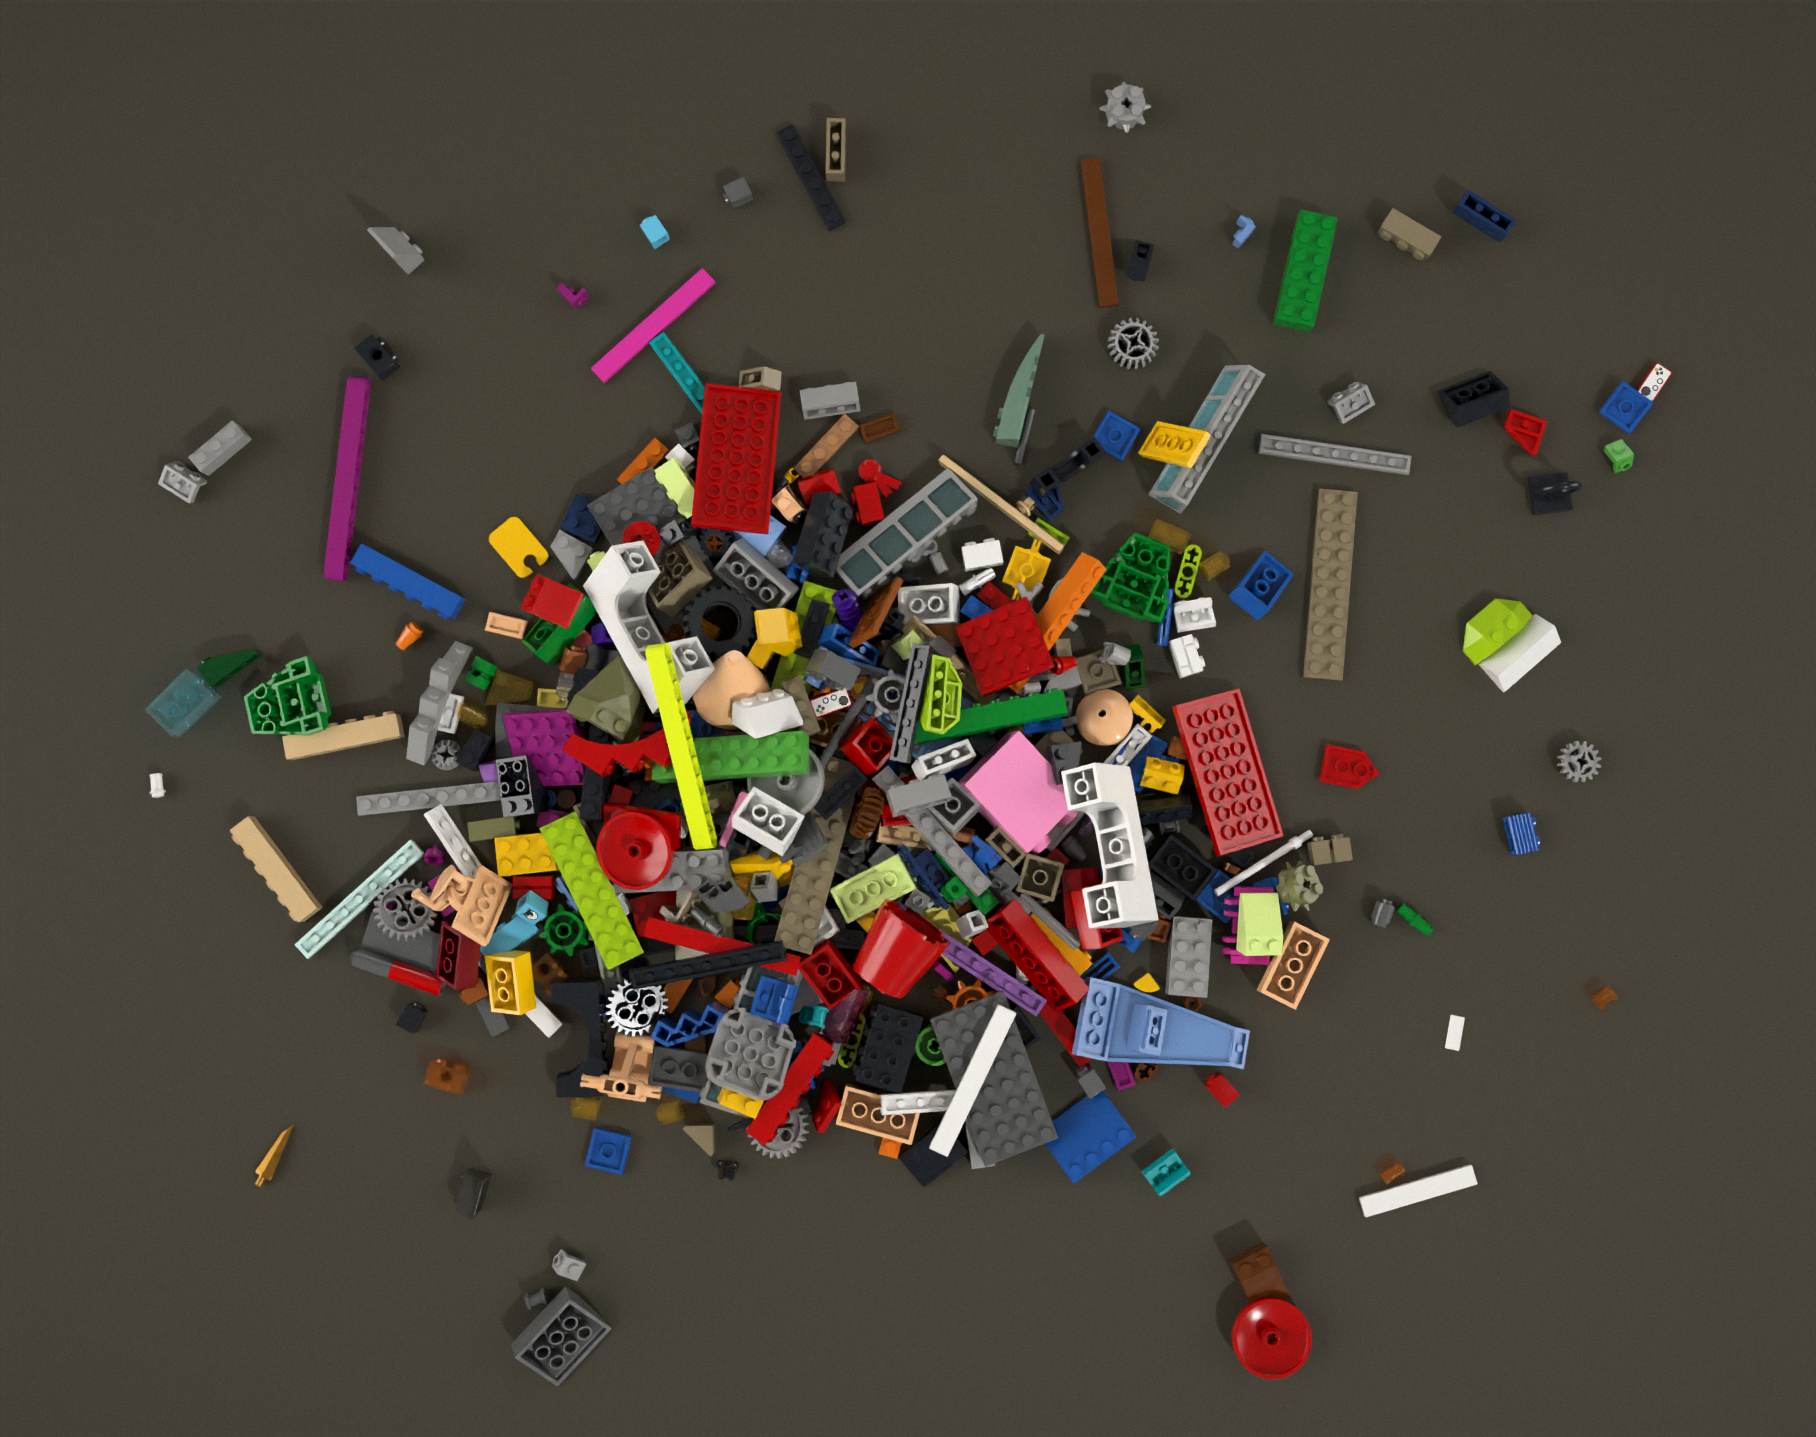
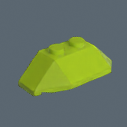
M1494 599L1466 623L1462 651L1474 665H1477L1519 632L1533 615L1520 601Z
M932 654L919 721L925 731L942 735L960 721L962 681L952 666L950 658Z

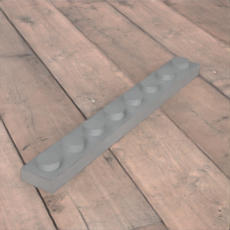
M889 766L885 767L872 779L885 794L893 785H905ZM926 808L904 814L976 897L992 884Z
M499 781L357 796L356 800L358 816L435 808L441 804L443 807L501 801Z

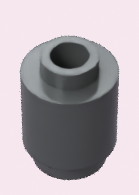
M1381 898V901L1376 900L1370 917L1372 918L1371 923L1386 928L1387 924H1390L1395 906H1392L1393 902Z

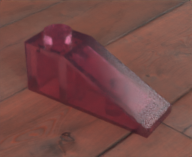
M853 990L826 1015L825 1029H821L820 1033L836 1044L848 1043L869 990Z

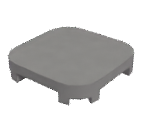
M738 1007V1009L725 1013L718 1023L706 1059L705 1069L707 1076L716 1085L750 1098L762 1101L771 1099L781 1091L784 1085V1078L793 1049L796 1047V1040H794L793 1034L788 1028L789 1026L785 1023L780 1025L752 1015L745 1011L746 1008Z

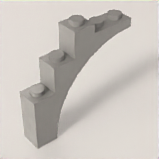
M455 641L445 656L439 658L431 668L429 687L420 697L419 714L409 728L406 759L425 765L431 757L438 726L447 700L459 674L473 653V647Z

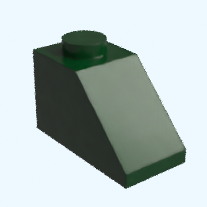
M1140 644L1122 646L1131 650L1128 663L1122 665L1126 690L1145 688L1144 656Z

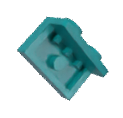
M1173 1148L1141 1171L1159 1196L1169 1192L1170 1189L1191 1174Z

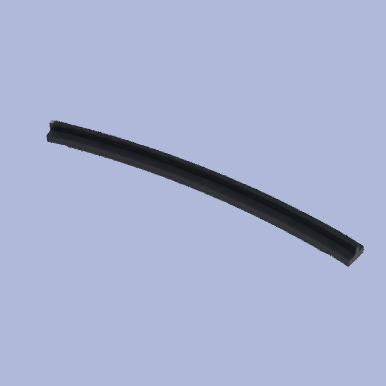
M747 925L734 926V939L750 943L745 938ZM779 925L755 926L752 941L755 944L759 942L761 944L774 942ZM840 929L830 939L837 948L860 950L865 940V931ZM644 936L637 937L644 953L634 958L675 951V944ZM595 947L579 951L583 970L599 966Z

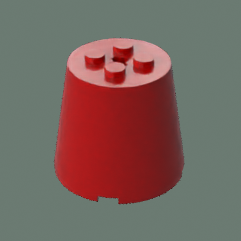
M885 899L881 903L853 967L862 979L876 987L881 993L895 998H903L950 945V941L947 938L943 939L944 933L921 915L908 907L906 910L899 908V903Z

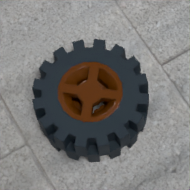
M706 528L699 537L701 538L699 544H702L700 549L705 551V555H709L708 558L712 559L714 557V560H718L724 556L735 542L734 539L736 537L732 535L733 531Z

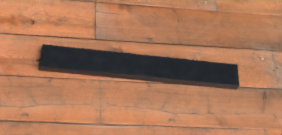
M783 940L633 968L629 970L633 990L782 962L787 960Z

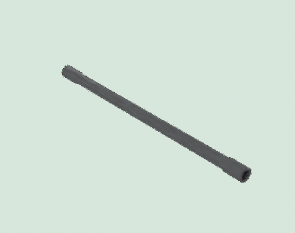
M872 672L863 686V690L819 757L823 769L867 702L866 696L873 693L875 685L872 679H882L879 675ZM762 845L757 854L767 860L772 850Z

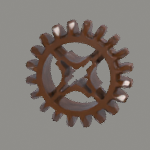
M868 786L864 788L858 797L849 824V832L856 838L868 839L878 825L885 801L884 793L879 789Z

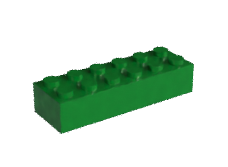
M1300 210L1298 213L1272 325L1310 333L1313 329L1337 217Z

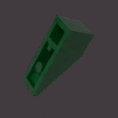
M254 649L208 657L201 662L202 665L197 669L210 687L218 688L264 654L262 651Z

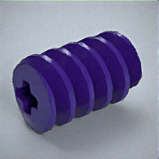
M842 589L832 595V601L842 627L850 632H854L863 613L855 592L850 589Z

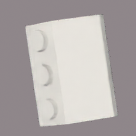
M774 689L768 693H759L757 696L745 697L733 702L732 724L755 739L803 725V720L793 697L782 689Z
M753 787L733 815L732 827L783 856L792 843L805 816Z

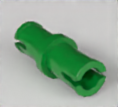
M1404 902L1396 909V912L1406 919L1411 927L1414 926L1426 937L1433 931L1434 927L1426 922L1419 912L1415 913Z

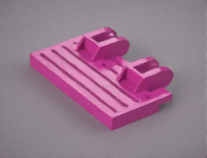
M1234 887V896H1240V893L1273 892L1274 889L1273 887ZM1225 898L1224 903L1239 905L1240 898ZM1227 909L1224 910V915L1234 916L1232 917V934H1237L1239 910ZM1225 935L1222 937V941L1237 943V936ZM1235 947L1222 948V953L1231 954L1230 963L1270 965V955L1245 956L1237 951Z

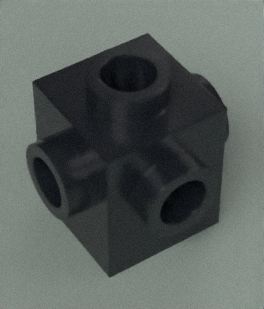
M890 607L879 632L889 638H892L895 633L899 634L905 625L902 623L905 615Z

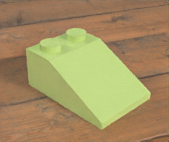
M1240 893L1236 950L1245 956L1282 955L1283 930L1278 893Z

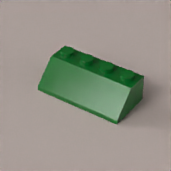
M568 583L567 587L572 588L578 592H581L571 583ZM584 595L568 629L540 618L521 642L535 655L553 667L560 660L564 648L570 647L573 644V641L584 631L589 621L597 615V611L591 600Z

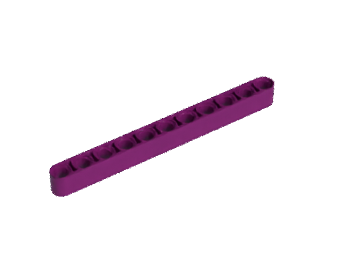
M349 376L347 379L324 565L325 580L346 581L348 577L371 389L370 379L365 377Z

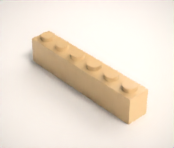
M394 711L382 713L383 716L375 717V715L363 717L364 720L361 721L349 719L345 720V724L341 725L330 723L327 725L326 730L309 736H283L286 759L297 760L403 738L405 734L401 715L394 714Z
M255 816L246 817L230 829L234 842L242 846L244 849L243 854L247 859L253 861L256 865L254 866L255 870L265 877L267 886L277 893L278 901L289 909V915L294 921L305 922L323 908Z

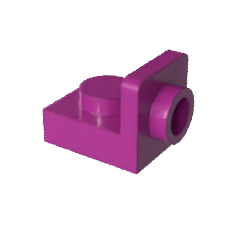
M562 283L557 287L559 294L575 309L587 302L589 295L584 288L576 293L570 286L566 287Z

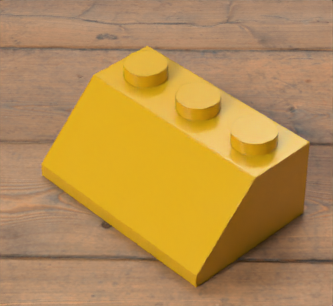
M514 950L485 955L491 1012L522 1015L536 1009L530 952Z

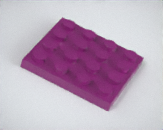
M567 709L506 712L503 714V719L513 757L529 755L543 786L583 785L585 765L562 751L572 734L580 737L576 719L569 713H566Z

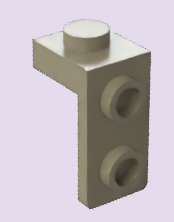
M690 891L680 910L674 905L662 906L659 913L665 917L664 919L667 922L687 925L692 919L690 915L691 910L701 903V898L695 891Z

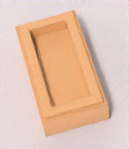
M489 612L485 630L523 639L528 621Z

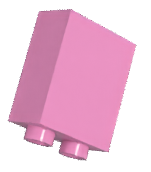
M1019 730L1007 732L958 781L966 791L981 803L978 812L994 829L1000 826L1025 853L1030 851L1034 855L1040 853L1051 842V838L1047 833L1056 824L1061 828L1066 826L1078 814V811L1068 810L1064 785H1056L1050 763Z

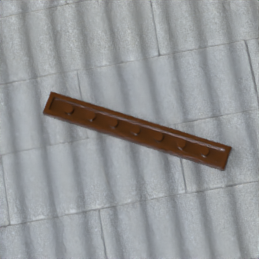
M1100 158L1081 160L1099 308L1118 306L1119 303Z

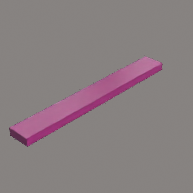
M703 268L699 270L600 359L591 370L603 383H606L649 344L648 342L665 330L716 282Z

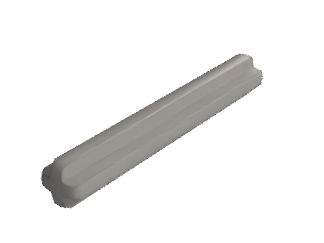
M1025 893L1019 896L1020 900L1030 908L1031 912L1073 950L1080 946V941L1031 896Z

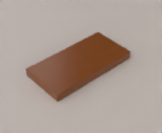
M900 577L894 578L875 590L849 641L851 647L855 648L877 635L903 583Z

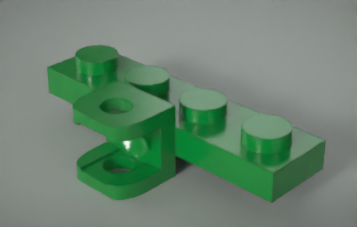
M937 852L934 854L936 859L952 877L940 889V893L948 902H953L966 894L982 915L987 914L999 903L988 888L976 897Z

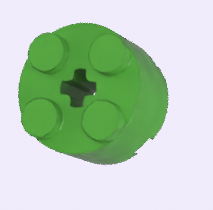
M928 1025L919 1031L915 1045L916 1053L920 1060L926 1064L939 1066L946 1063L939 1044L938 1049L930 1047L931 1041L935 1040L937 1043L938 1040L933 1026Z

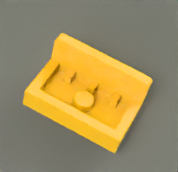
M1148 756L1140 780V786L1178 794L1184 778L1185 766L1176 762Z

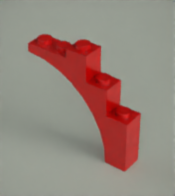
M686 711L687 717H688V721H689V724H690V722H691V719H690L691 714H690L688 711ZM664 728L645 739L619 745L599 744L572 734L562 749L567 755L604 778L607 774L610 775L615 768V762L634 773L643 768L646 757L665 769L673 764Z

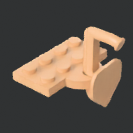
M451 864L440 875L430 897L421 892L420 888L415 889L411 897L416 898L435 911H443L451 904L458 911L451 927L485 947L491 939L513 884L502 877H498L497 874L483 865L477 867L473 878L456 871L455 867Z

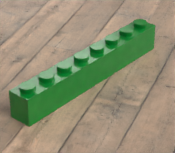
M1058 688L1047 690V693L1044 694L1032 692L1027 694L1028 697L1024 698L1012 696L1008 698V701L1001 702L1000 699L989 701L988 705L982 706L981 703L970 705L968 709H962L961 707L960 721L943 735L925 731L919 721L914 746L1067 716L1068 710L1064 691H1058Z

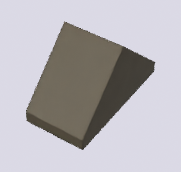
M687 1123L683 1130L711 1157L715 1152V1123Z

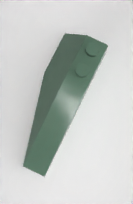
M1040 334L1025 356L1010 386L1004 408L1000 407L997 418L1001 419L999 426H995L993 437H997L995 442L997 444L1018 448L1044 339L1043 334Z

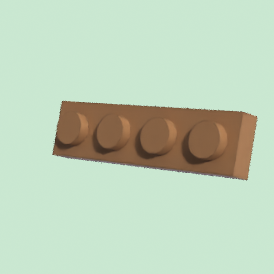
M844 414L793 468L794 471L802 478L817 473L855 433L859 426Z

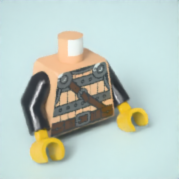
M791 468L784 474V477L773 485L772 495L774 497L771 501L788 521L804 525L809 507L805 505V502L794 489L788 485L799 477V474L796 476L792 475L791 471L793 468Z

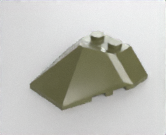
M618 655L594 679L589 681L581 691L574 695L566 713H569L581 722L588 721L615 737V743L618 745L638 741L641 735L646 700L623 658Z

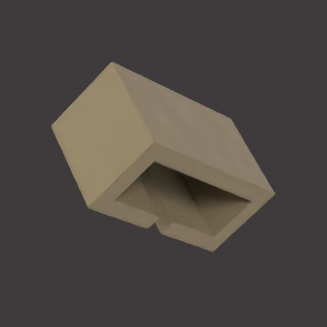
M1343 834L1331 835L1332 839L1324 840V836L1312 838L1313 842H1307L1310 865L1353 860L1350 838L1343 837Z

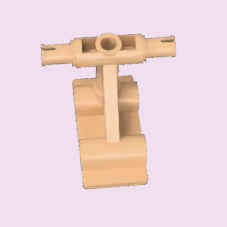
M650 1026V1033L643 1030L642 1036L636 1031L634 1037H632L630 1031L626 1036L623 1030L619 1033L616 1032L614 1041L615 1053L609 1075L597 1077L583 1074L581 1080L584 1081L580 1083V1087L595 1088L601 1093H607L609 1097L645 1102L647 1097L660 1099L662 1086L648 1084L654 1045H656V1040L651 1038L655 1028Z

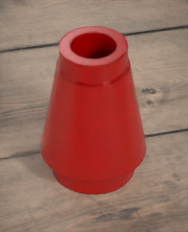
M1054 656L1052 660L1055 667L1049 669L1052 674L1061 675L1076 667L1077 659L1074 656Z

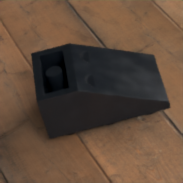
M529 755L496 760L503 817L549 811L546 791Z

